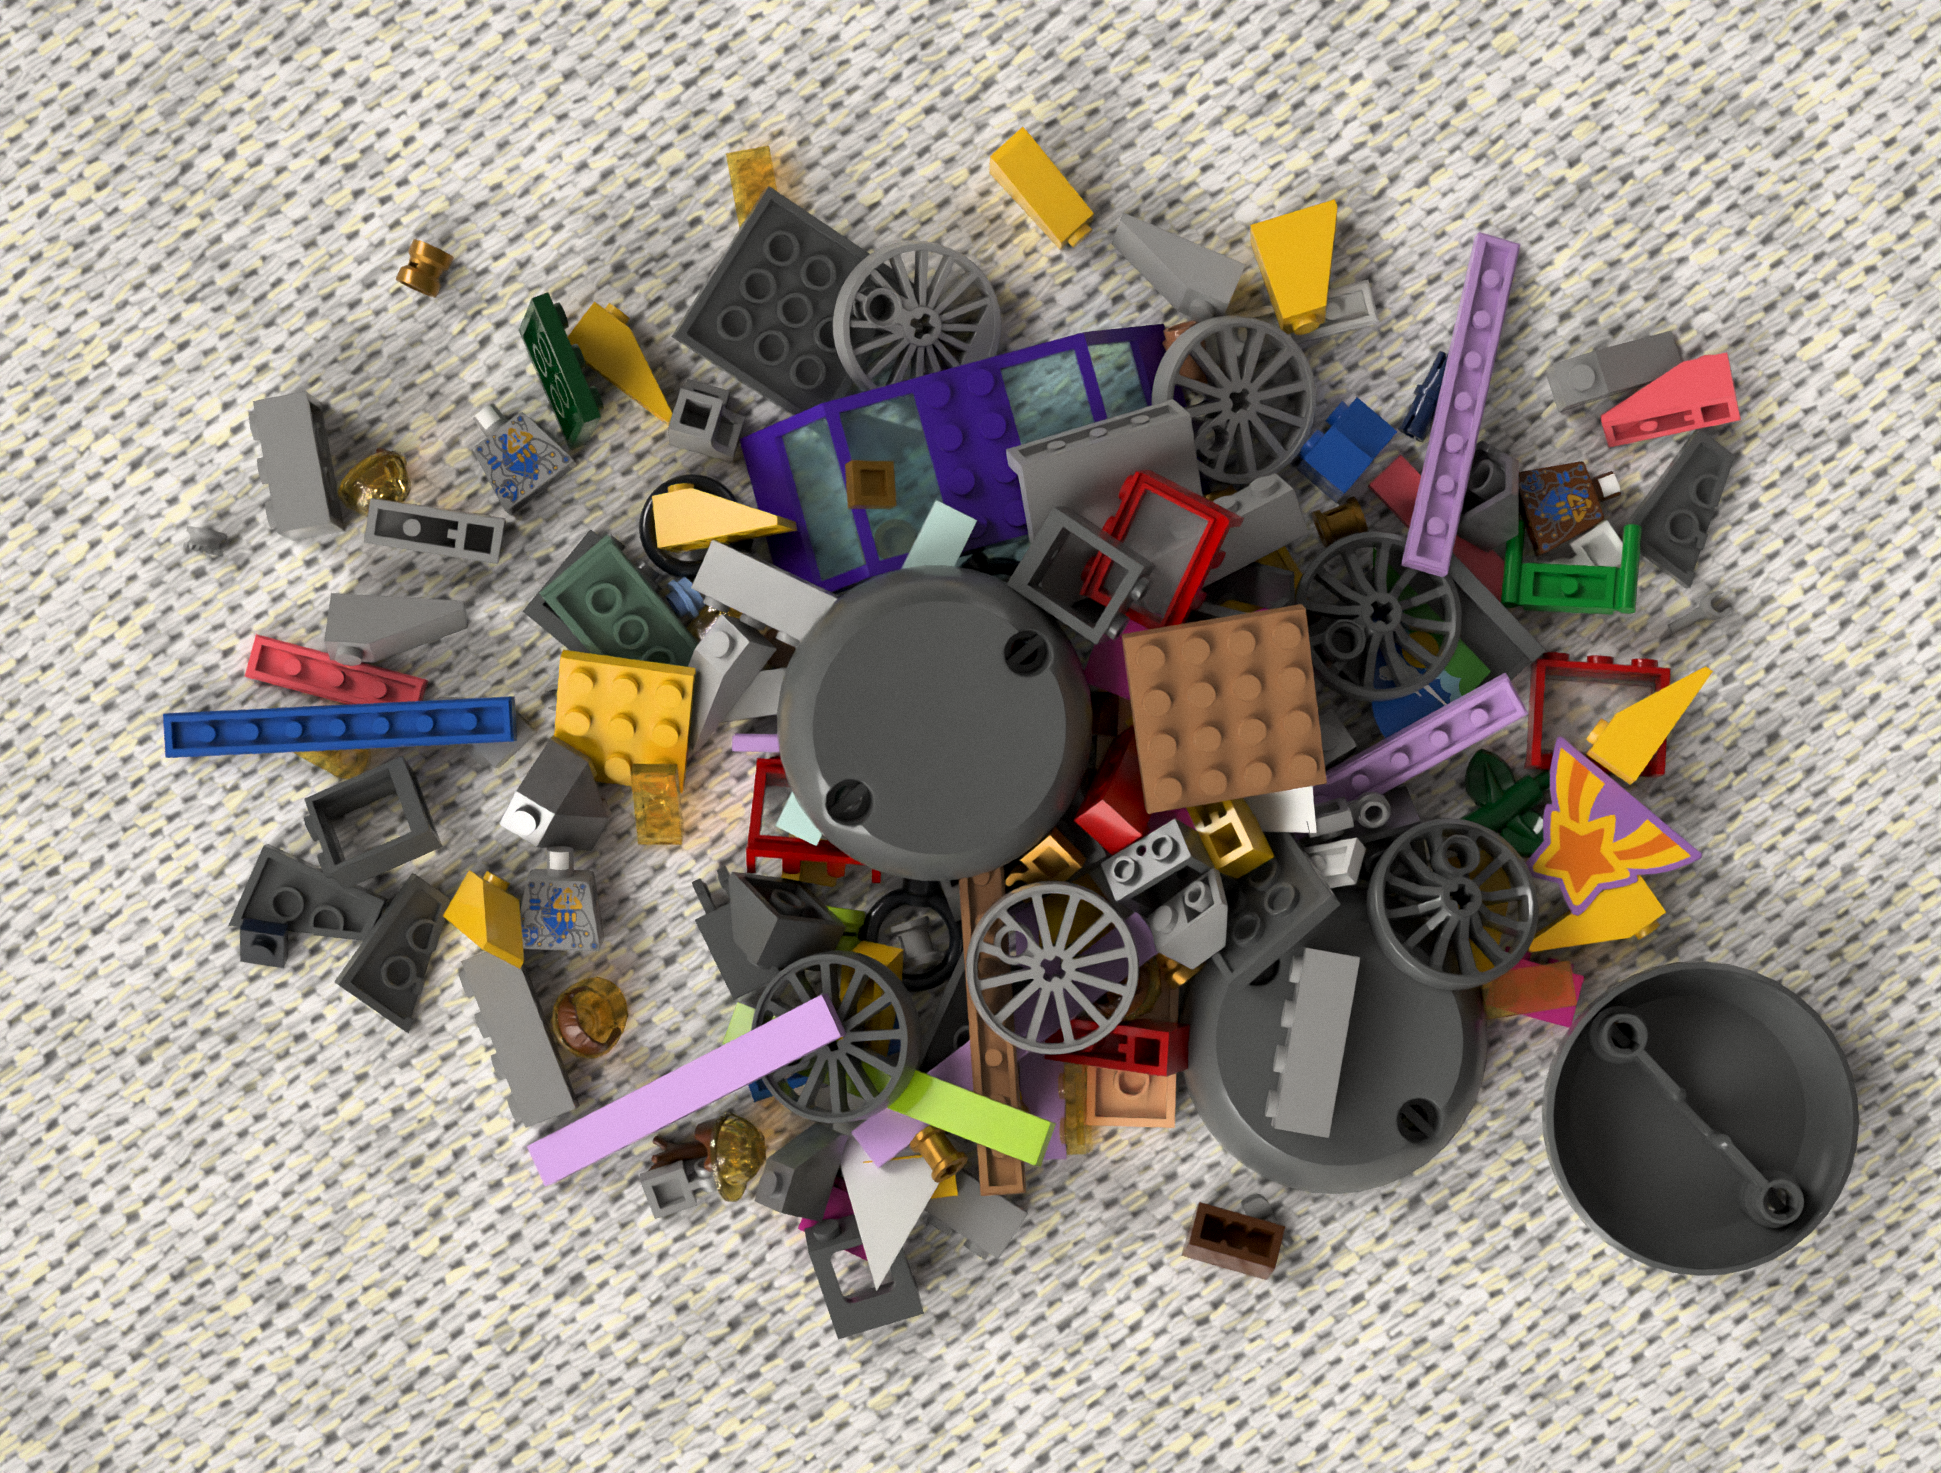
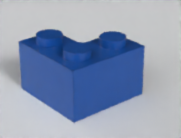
M1358 397L1350 406L1342 401L1325 420L1331 426L1325 434L1317 429L1298 453L1302 461L1296 469L1335 503L1348 491L1398 432Z

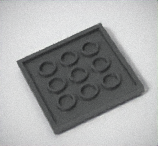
M767 186L671 337L792 416L821 403L843 398L854 382L842 366L835 347L833 335L834 309L845 280L852 270L870 253L770 186ZM884 263L875 268L897 294L901 295L892 268ZM867 277L860 286L858 292L864 289L865 287H871L875 285ZM910 281L911 286H912V289H913V288H914V283ZM880 295L874 297L870 303V313L875 319H878L885 313L886 309L885 300ZM852 305L850 319H857ZM849 328L852 346L883 334L873 328ZM875 348L855 356L861 369H863ZM823 418L807 426L818 433H822L827 426V419Z

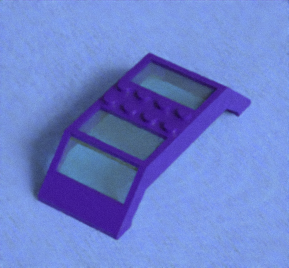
M1164 324L1078 333L824 402L740 438L739 441L758 509L796 521V531L766 536L773 565L834 594L850 590L876 576L902 568L935 500L977 520L959 558L1029 539L1019 477L1008 466L1006 449L1152 406L1154 379L1160 362L1166 353L1162 344L1166 340L1163 332L1165 330ZM1175 385L1173 399L1180 406L1187 407L1182 388ZM1197 457V459H1198L1200 462H1202V458H1201V457ZM851 460L894 461L897 506L891 509H848L845 464ZM1200 479L1202 496L1210 494L1209 483Z

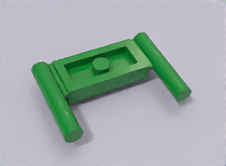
M1519 520L1518 535L1506 541L1501 604L1505 608L1523 606L1525 611L1613 615L1614 611L1624 614L1636 612L1641 526L1634 524L1624 526L1621 568L1609 566L1522 563L1526 523Z

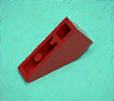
M1134 724L1112 740L1074 818V821L1112 856L1127 845L1130 846L1147 836L1150 830L1147 823L1152 813L1148 814L1145 809Z
M1077 1015L1070 1021L1074 1039L1083 1037L1099 1027L1091 1016ZM1123 1018L1112 1032L1097 1043L1071 1053L1045 1054L1044 1059L1168 1077L1188 1069L1190 1025L1153 1019ZM1062 1028L1046 1039L1045 1043L1063 1042Z

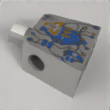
M493 403L482 409L473 418L487 437L477 444L473 451L501 506L509 515H513L578 466L556 442L523 412L518 413L507 421Z
M548 847L547 869H532L525 883L520 910L523 949L600 951L604 941V930L594 872L590 870H574V849L572 847Z

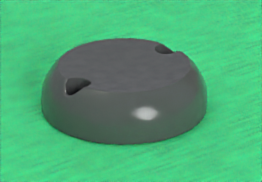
M923 565L898 569L876 576L852 588L835 600L815 619L794 651L781 685L777 708V739L783 769L799 806L812 824L834 846L854 860L880 872L919 881H949L983 874L1017 859L1038 844L1055 827L1075 797L1088 764L1092 742L1093 711L1088 682L1082 663L1071 641L1059 624L1047 611L1008 586L1007 582L973 569L955 566ZM1025 637L1031 639L1011 655V646L1017 639ZM1032 652H1034V654H1033V656H1032V658H1031L1030 660H1028L1027 662L1021 663V662H1022L1025 658H1027ZM845 785L856 786L835 803V795L839 788ZM860 798L859 803L855 807L847 809Z
M1357 886L1331 888L1341 905L1239 993L1228 985L1212 957L1206 960L1207 964L1191 977L1180 1013L1179 1023L1190 1025L1188 1069L1182 1072L1194 1107L1209 1132L1228 1153L1262 1177L1289 1188L1312 1193H1354L1381 1187L1411 1174L1428 1163L1446 1147L1460 1130L1471 1112L1482 1085L1487 1063V1021L1479 988L1442 990L1421 984L1402 973L1390 962L1379 947L1368 919V889ZM1384 894L1386 909L1410 906L1399 899ZM1420 917L1390 924L1400 942L1403 943L1429 918ZM1438 926L1431 930L1410 950L1414 957L1426 965L1429 963ZM1449 940L1442 969L1446 973L1461 975L1453 943ZM1302 947L1360 957L1329 1138L1275 1129L1271 1126L1272 1118L1265 1117L1269 1090L1277 1091L1280 1076L1279 1072H1273L1277 1045L1285 1046L1288 1030L1286 1027H1281L1283 1006L1285 1000L1293 1001L1296 984L1289 982L1291 960L1293 955H1301ZM1411 1105H1418L1421 1107V1109L1423 1110L1424 1119L1411 1107ZM1402 1113H1403L1418 1129H1416V1128H1415V1129H1407V1128H1405V1126H1404L1403 1123H1402V1119H1401V1118H1402Z
M1688 961L1656 966L1626 978L1602 993L1574 1020L1560 1041L1549 1067L1543 1093L1542 1128L1548 1161L1558 1186L1571 1208L1583 1223L1601 1240L1623 1255L1647 1266L1672 1273L1707 1276L1744 1271L1767 1263L1791 1250L1813 1232L1828 1215L1841 1195L1851 1172L1857 1149L1859 1111L1853 1075L1841 1046L1818 1013L1801 997L1779 982L1749 969L1727 963ZM1613 1022H1624L1629 1026L1632 1034L1631 1041ZM1611 1037L1621 1046L1620 1048L1614 1045ZM1771 1187L1783 1189L1786 1195L1785 1204L1770 1189ZM1767 1202L1773 1207L1775 1212L1769 1209Z

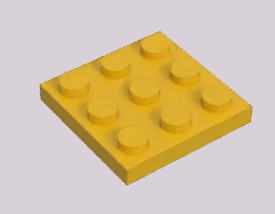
M563 650L559 665L554 736L592 759L597 772L594 779L597 782L683 793L686 779L696 668Z

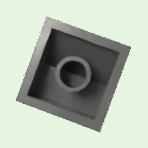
M740 872L731 873L728 880L733 941L746 953V959L752 965L761 969H770L771 966L786 968L788 965L806 956L836 949L846 926L801 881ZM817 964L806 970L821 972L820 964Z

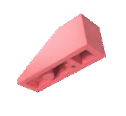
M1728 353L1703 355L1697 359L1684 361L1601 415L1608 447L1741 420Z

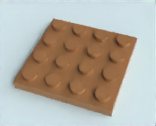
M1302 604L1121 634L1144 804L1148 814L1327 784L1306 608Z

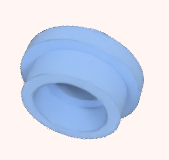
M686 577L678 582L675 580L670 581L667 584L670 593L665 598L679 617L686 614L692 620L698 617V610L704 607L705 604L699 592L691 588L693 584Z

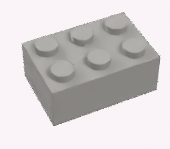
M307 391L253 401L255 413L249 414V425L253 439L255 441L260 440L263 457L257 458V467L262 484L269 485L271 501L265 502V510L270 528L276 527L278 534L292 541L344 532L345 528L321 402Z

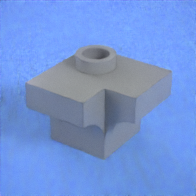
M687 379L685 388H680L668 427L669 445L733 463L744 428L745 417L727 409L730 391Z

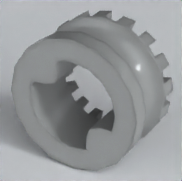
M187 526L186 532L190 534V540L184 542L183 548L223 556L224 551L220 548V543L226 540L227 534Z

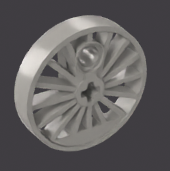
M897 242L868 255L852 270L845 280L834 309V342L845 371L853 382L865 392L879 388L871 380L898 354L899 356L885 386L902 381L910 360V379L923 376L924 361L929 374L941 371L936 355L949 369L996 356L1001 338L1000 307L988 278L966 256L951 248L933 242ZM909 251H915L914 292L900 255ZM928 251L943 255L927 291ZM888 259L901 295H898L875 269ZM955 262L965 273L939 297ZM867 277L875 285L871 287H865L864 289L858 292L860 286ZM972 282L975 283L981 296L944 310ZM880 295L885 300L886 309L880 318L875 319L870 313V303L874 297ZM852 305L857 319H850ZM980 308L974 323L944 322ZM913 318L918 319V323L923 325L921 333L915 332V328L910 326ZM849 328H873L883 334L852 346ZM943 331L970 333L964 343L943 333ZM894 341L864 371L861 369L856 360V355ZM942 343L961 351L958 360L950 354ZM913 394L909 395V400L895 398L881 402L901 409L917 410Z

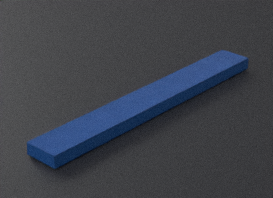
M515 696L163 714L165 758L517 741Z

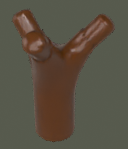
M655 1136L652 1141L653 1144L660 1147L664 1152L652 1156L651 1160L654 1164L648 1171L681 1160L684 1162L708 1156L707 1148L699 1141L676 1144Z

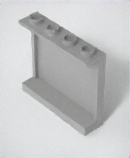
M1174 399L1006 449L1008 466L1019 477L1030 545L1053 507L1068 506L1102 529L1107 519L1112 515L1115 516L1122 500L1118 496L1124 481L1129 475H1134L1136 471L1151 470L1202 496L1191 414ZM1147 490L1123 544L1131 547L1132 543L1137 539L1152 536L1170 527L1178 518L1192 516L1194 513ZM1071 532L1039 586L1070 607L1074 602L1089 598L1079 594L1084 584V581L1081 580V574L1088 560L1092 556L1096 557L1099 550ZM1114 561L1103 587L1113 592L1118 589L1126 576L1123 566Z

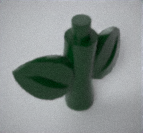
M1481 748L1471 758L1465 774L1466 792L1474 803L1481 808L1459 819L1478 823L1497 834L1499 833L1501 837L1515 848L1521 857L1530 858L1544 841L1543 815L1532 809L1545 800L1543 792L1550 788V773L1548 770H1544L1534 778L1526 774L1516 782L1512 769L1502 758L1491 751Z

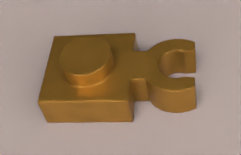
M1054 827L1038 844L1024 853L1020 859L1023 864L1016 866L1011 871L1005 884L1009 887L1017 880H1022L1027 884L1040 881H1066L1082 868L1086 858ZM1028 897L1022 901L1028 903L1033 900L1032 897Z

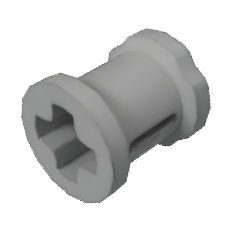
M928 916L890 927L892 934H897L901 949H904L903 956L905 960L903 961V970L941 958L940 953L934 951L927 929V924L930 922Z

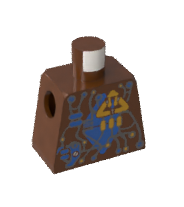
M1579 461L1519 472V512L1522 520L1526 523L1525 529L1536 557L1547 553L1605 520L1600 503L1621 496L1620 486L1613 471L1590 478L1585 463Z

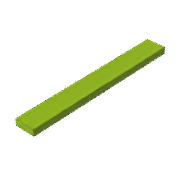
M737 1002L722 1044H726L751 1031L756 1008ZM861 1060L865 1072L878 1092L881 1093L889 1083L891 1076ZM812 1068L796 1073L809 1077ZM915 1070L909 1085L900 1097L887 1107L898 1113L1039 1167L1042 1165L1056 1126L1054 1122ZM828 1071L823 1083L830 1086ZM846 1072L847 1093L863 1098Z

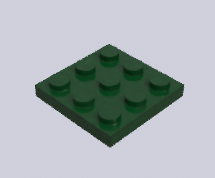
M547 292L531 299L518 331L569 451L587 444L601 418L600 411L604 410V406L595 385L588 386L582 372V370L586 369V363L581 349L577 344H570L564 330L569 327L565 311L559 302L553 304L550 294Z

